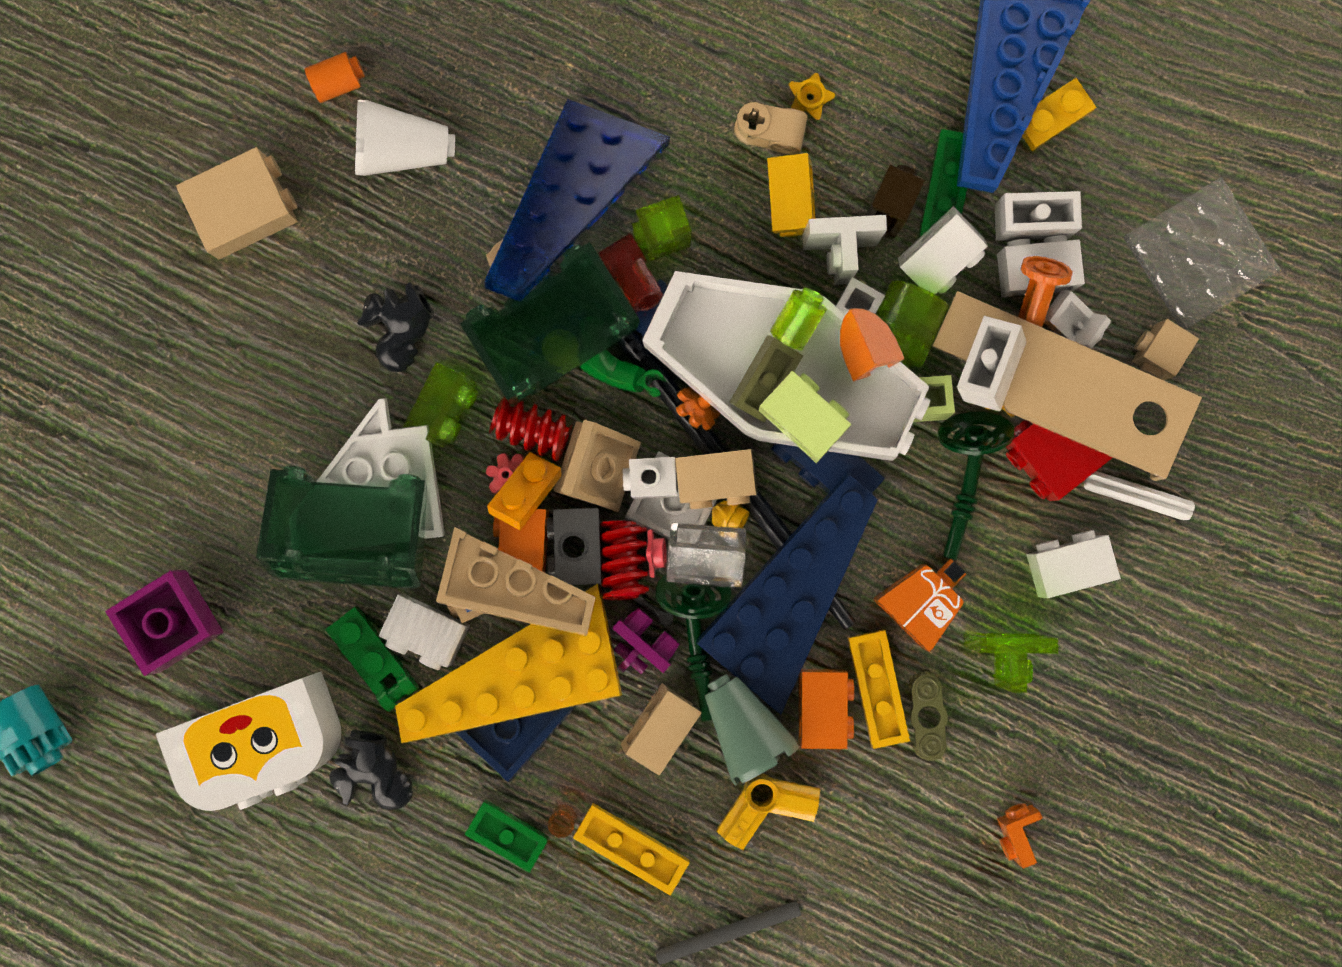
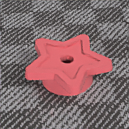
M653 529L647 531L648 545L646 557L649 564V576L655 578L656 569L666 568L667 548L665 538L654 537Z

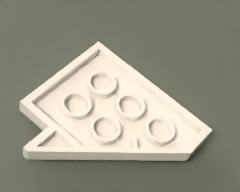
M387 398L378 399L289 517L294 555L443 537L445 533L429 425L391 429Z

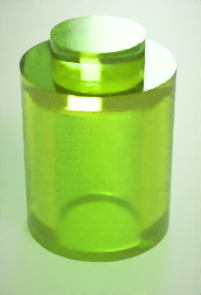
M804 287L802 291L793 290L772 325L770 333L783 344L796 350H803L827 311V308L822 304L824 301L823 296L807 287Z

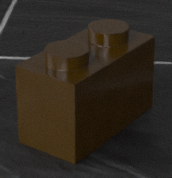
M890 164L877 187L865 216L886 215L887 231L885 234L895 238L907 222L925 180L918 177V173L908 166L897 165L895 167Z

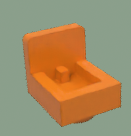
M1025 803L1014 805L1005 810V816L997 818L1004 835L999 841L1009 861L1014 859L1024 869L1036 864L1037 861L1023 827L1039 821L1043 817L1040 811L1032 805L1027 806Z

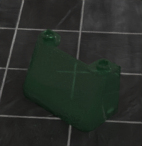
M285 466L283 470L270 469L256 558L271 576L286 580L396 588L420 587L424 554L427 500L426 481L421 480L415 475L401 474L398 475L397 479L389 482V487L315 482L310 475L306 474L304 468L298 466Z

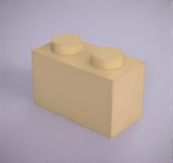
M753 449L675 458L680 503H690V509L713 507L712 500L727 498L728 505L750 503V496L758 494Z

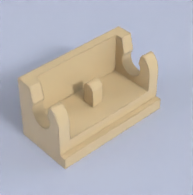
M661 683L620 745L626 755L660 776L702 712L694 707L690 701Z

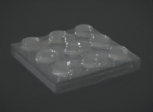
M1222 177L1123 237L1177 324L1183 329L1189 328L1281 271Z

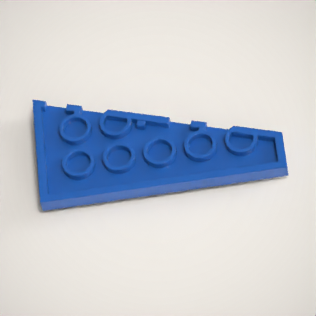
M980 0L957 179L958 187L993 193L998 188L1016 152V147L1024 131L1027 129L1032 115L1041 101L1090 0Z

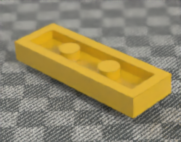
M886 630L847 637L871 747L877 749L909 742L910 738Z
M594 803L590 806L573 836V839L670 896L690 863L688 858Z

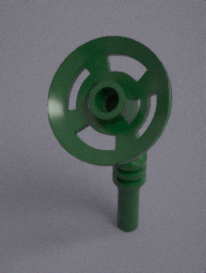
M979 411L961 413L948 418L938 428V440L942 446L950 451L968 455L961 493L956 494L955 498L958 502L953 504L956 510L951 511V515L954 517L942 555L946 559L957 561L967 523L969 520H973V516L970 513L975 512L976 508L973 505L978 502L975 495L984 454L993 453L1005 448L1014 438L1013 424L1001 415ZM973 424L988 425V426L995 427L996 429H994V430L991 432V431L987 430L984 426H981V425H973ZM957 428H960L953 435V439L948 438L949 434L952 431H954ZM1004 437L1003 441L999 443V439Z
M694 567L680 568L665 574L658 581L656 598L661 607L675 616L686 618L690 652L687 662H691L688 669L693 671L690 674V678L695 681L699 710L702 712L700 715L701 721L712 720L705 695L710 692L707 685L710 683L709 676L712 675V671L707 670L710 667V662H706L709 654L704 653V649L697 644L696 640L702 634L701 619L715 616L727 608L731 600V588L723 577L710 570ZM683 581H698V584H688L680 589L675 585ZM711 586L719 592L721 600L716 601V596ZM665 594L671 596L672 606L667 602ZM706 595L710 601H704V596ZM677 599L682 600L681 605L677 602Z

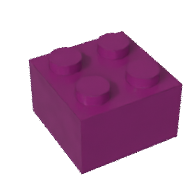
M170 570L105 611L144 676L164 671L224 633L187 570Z

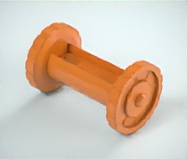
M1029 256L1023 259L1020 268L1022 273L1028 276L1030 280L1018 317L1043 327L1056 285H1066L1069 283L1073 271L1069 266L1055 259Z

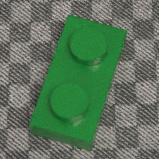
M486 799L464 834L530 873L550 838Z

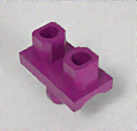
M637 608L624 620L620 618L612 628L634 647L631 651L623 643L619 642L613 649L624 659L617 668L623 673L631 665L638 673L642 674L648 667L638 657L639 654H642L664 673L671 665L669 660L678 648L679 642L665 630L652 645L645 640L641 634L653 622V619L640 608Z

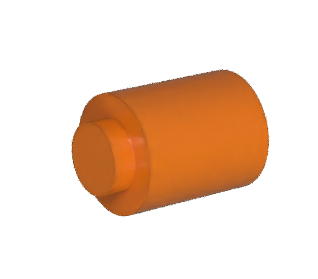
M347 52L304 68L310 86L320 104L362 87L359 79L365 77L356 56L350 58Z

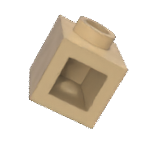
M1165 319L1155 324L1151 331L1146 330L1140 336L1134 346V349L1138 352L1132 362L1141 367L1139 370L1161 380L1176 377L1199 338L1169 319Z

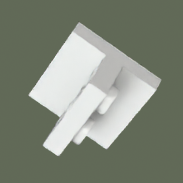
M886 215L809 219L802 235L803 250L831 249V252H827L828 275L834 274V285L848 284L859 270L857 247L877 246L887 231Z

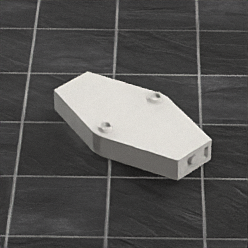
M675 271L642 340L647 350L742 433L758 441L798 447L768 419L764 423L729 403L767 335L775 337L804 355L795 373L798 376L802 373L809 376L820 387L817 393L829 403L831 400H834L849 413V417L846 420L852 425L828 450L829 452L893 461L899 453L906 455L915 434L909 432L915 418L922 420L931 399L925 397L929 386L901 362L890 368L887 365L877 367L870 372L871 376L853 381L840 347V329L845 314L827 298L811 290Z

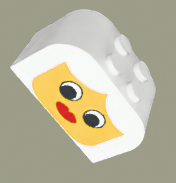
M318 672L156 733V737L174 787L186 803L194 808L205 811L220 810L238 804L239 810L271 796L273 789L275 795L278 796L296 789L298 785L307 782V775L330 761L337 752L341 741V724L323 674Z

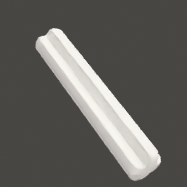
M1098 471L1084 480V488L1086 490L1180 520H1190L1193 515L1194 502Z

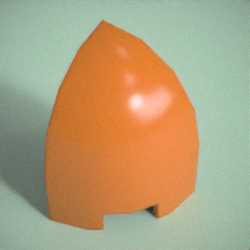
M851 308L843 318L840 329V347L853 381L871 376L870 372L877 367L887 365L890 368L905 359L891 329L879 316L865 309Z

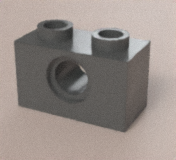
M599 508L553 510V518H547L548 540H554L555 555L548 556V573L550 576L552 575L570 585L602 583L601 515ZM572 536L580 537L585 544L583 554L577 558L570 557L565 551V542Z

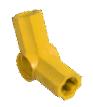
M762 773L745 782L744 789L717 827L716 832L733 846L744 850L769 812L814 822L819 806L820 788L771 778L769 775ZM759 784L769 786L771 788L770 797L765 801L754 800L751 797V792L755 786Z

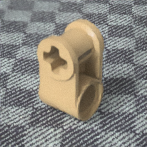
M750 102L740 109L734 125V133L737 139L746 145L767 148L782 154H800L808 116L806 113L792 108H779ZM749 118H753V119L756 120V121H755V125H756V129H755V130H752V129H749V128H748V127H749V122H748Z

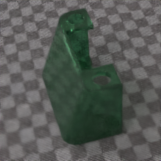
M590 242L583 246L576 244L567 249L562 255L564 260L560 263L561 273L556 276L549 274L541 278L535 285L536 288L526 295L520 293L511 297L504 303L505 308L497 311L493 306L486 308L482 304L471 309L465 315L466 319L459 323L510 404H517L536 394L622 340L640 325L639 317Z

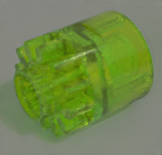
M903 281L890 282L876 315L889 326L905 358L900 361L902 364L910 367L913 365L918 368L923 366L948 312L949 305L937 295L916 285Z

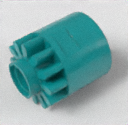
M39 684L25 688L0 701V759L11 776L17 773L20 774L25 770H28L30 775L34 776L64 758L60 751L65 746L71 744L73 739Z

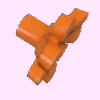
M691 387L684 388L677 393L678 399L684 402L676 407L678 415L681 417L690 415L689 424L698 428L702 424L703 429L710 430L715 424L714 419H717L721 413Z

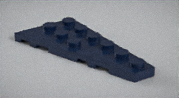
M848 472L735 596L727 608L716 617L696 640L701 648L734 676H737L780 715L878 501L875 496Z

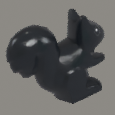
M411 282L406 284V295L402 298H399L394 290L390 291L389 288L384 290L385 300L379 294H370L365 300L362 316L357 322L359 326L370 327L380 322L384 323L388 332L379 339L376 346V356L379 363L391 372L407 370V367L415 362L414 357L418 350L414 344L425 335L429 320L434 317V311L418 285L413 286Z
M352 730L350 737H345L344 743L352 748V754H340L339 758L335 759V764L340 766V768L332 770L329 775L330 782L342 796L343 803L348 805L356 794L358 783L371 784L372 798L382 809L395 810L405 807L413 795L412 781L408 780L407 774L404 771H397V758L387 744V737L381 733Z

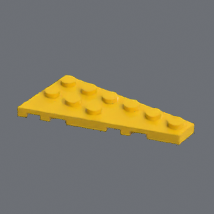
M596 584L584 591L595 597L587 636L530 624L397 704L395 709L401 743L413 742L622 696L601 586Z

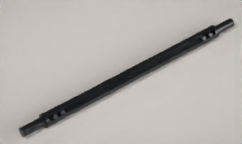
M606 299L600 302L595 307V310L616 335L614 340L630 358L633 365L643 368L646 372L652 369L658 370L664 376L665 382L654 380L650 385L660 390L661 395L659 397L703 454L728 452L711 429L708 431L703 429L702 424L695 428L689 424L690 415L685 417L678 415L676 407L684 403L677 397V393L680 391L679 387L655 356L644 347L641 337L637 335L632 326L627 327ZM757 489L758 494L751 495L750 503L743 505L776 548L779 549L792 533ZM835 594L829 611L842 628L846 630L856 620Z

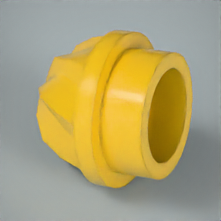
M724 500L713 507L711 515L712 524L720 534L724 536L729 534L735 538L740 534L750 514L748 510L742 508L743 504L728 505L727 501Z

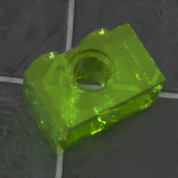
M679 195L636 209L637 222L631 223L632 233L639 253L646 251L649 261L691 247L692 230Z

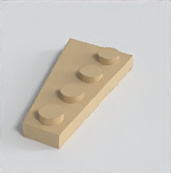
M454 527L436 602L587 636L595 597Z

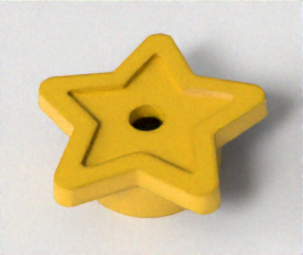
M814 73L803 82L791 81L789 83V87L795 96L791 108L807 112L815 120L821 118L822 106L835 98V93L825 89L818 73ZM812 94L814 98L809 100L807 95Z

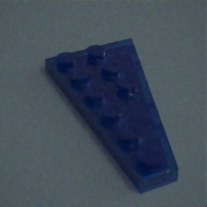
M567 99L485 278V289L521 301L550 271V266L564 252L567 253L573 247L576 239L585 229L589 230L625 192V187L638 174L641 175L647 169L649 162L659 152L662 153L669 145L670 136Z

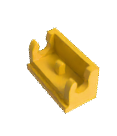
M803 153L767 158L773 233H780V237L803 235L809 219H816L813 169L809 154Z

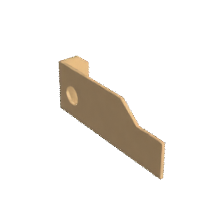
M956 292L932 347L967 361L984 316L1021 325L1026 338V345L1003 403L1005 410L1012 415L1149 472L1151 480L1158 481L1167 478L1202 399L1201 396L964 293ZM1143 402H1154L1160 405L1166 414V424L1162 431L1156 435L1143 434L1134 424V411Z

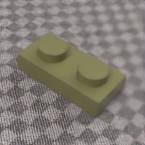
M767 335L729 403L765 423L767 418L759 412L760 405L791 371L795 372L804 355L775 337Z

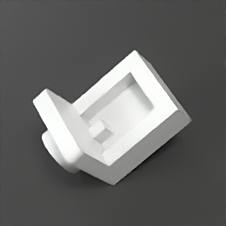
M1062 289L1049 307L1044 323L1056 334L1092 349L1102 339L1104 331L1111 323V320L1106 315L1093 313L1072 291Z

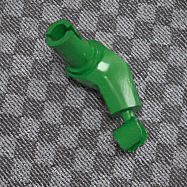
M595 317L587 318V321L581 320L582 351L578 354L577 361L583 372L611 387L637 393L642 392L645 388L652 397L661 395L659 389L650 387L651 382L654 380L666 381L660 371L652 369L646 372L639 366L618 360L605 349L604 320Z

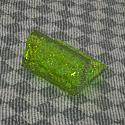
M436 362L402 428L429 425V432L425 440L442 448H445L447 442L452 444L460 432L462 424L458 423L464 409L469 411L476 401L479 392L475 389L477 382L461 371L458 373Z

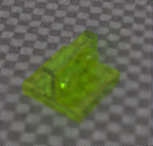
M964 633V648L979 653H994V685L1013 693H1027V683H1031L1033 679V666L1031 660H1027V653L1058 654V638L1039 633Z

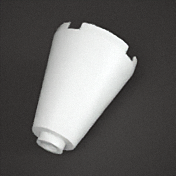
M358 100L355 175L366 176L446 164L447 157H454L455 135L448 134V126L368 100Z

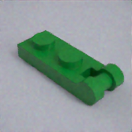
M358 606L353 607L325 629L375 694L379 704L387 712L393 710L398 704V700L404 695L410 696L419 689L414 678L394 652L385 646L386 642L384 639L379 637L377 630ZM392 673L397 683L388 689L382 680Z

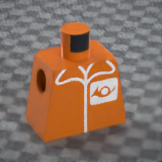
M951 559L936 573L928 565L920 564L879 593L873 601L922 649L930 652L963 606L964 601L952 589L962 580L966 573Z

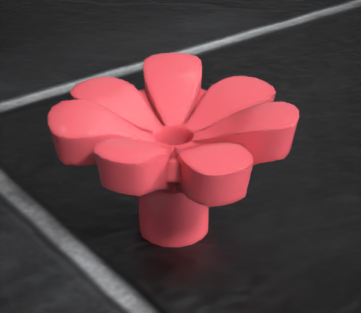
M501 453L497 456L498 465H489L487 467L486 475L494 479L489 484V489L492 493H498L525 457L522 454L517 453L510 460L507 453Z

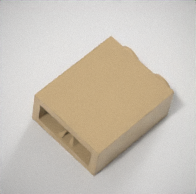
M255 147L175 185L207 253L218 260L298 222L293 210L298 208L288 188L282 189L277 179L282 176V173L272 155L267 157Z

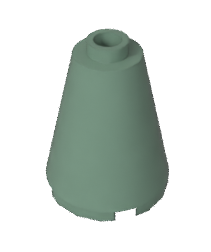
M725 674L707 685L710 692L705 695V699L730 778L734 785H737L740 781L741 783L747 782L778 764L777 761L780 759V754L785 752L789 757L799 749L800 746L796 739L737 676L730 679Z

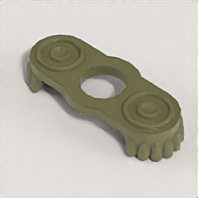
M919 671L918 674L913 675V678H910V683L908 684V688L912 693L913 706L910 711V721L914 728L916 744L913 745V750L919 758L926 761H935L941 758L946 751L945 726L947 725L948 714L943 706L942 684L939 678L928 671ZM927 706L934 707L939 712V721L931 728L923 727L918 720L919 712Z

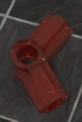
M631 232L598 252L614 281H618L635 312L648 311L658 305L664 295L654 275L646 265L648 261Z

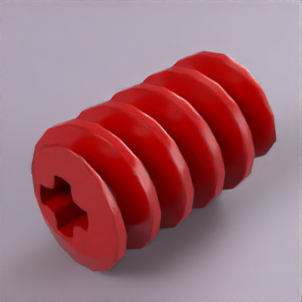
M506 393L495 410L489 434L495 429L496 439L503 441L510 433L509 440L513 446H517L524 438V449L527 451H531L538 443V455L544 457L552 449V460L558 462L569 440L573 424L570 427H566V415L564 414L556 422H553L551 409H548L542 417H539L538 405L535 403L526 412L524 411V399L521 398L512 407L510 406V394Z
M623 520L600 523V527L610 530L600 535L601 542L610 545L601 550V556L611 560L601 565L603 572L611 574V576L602 580V586L612 589V591L603 594L602 599L630 600L639 598L640 594L649 591L648 586L638 583L639 579L649 576L647 571L638 569L639 564L648 560L646 556L637 554V550L647 546L646 541L637 539V535L646 532L647 527L638 525L633 521Z

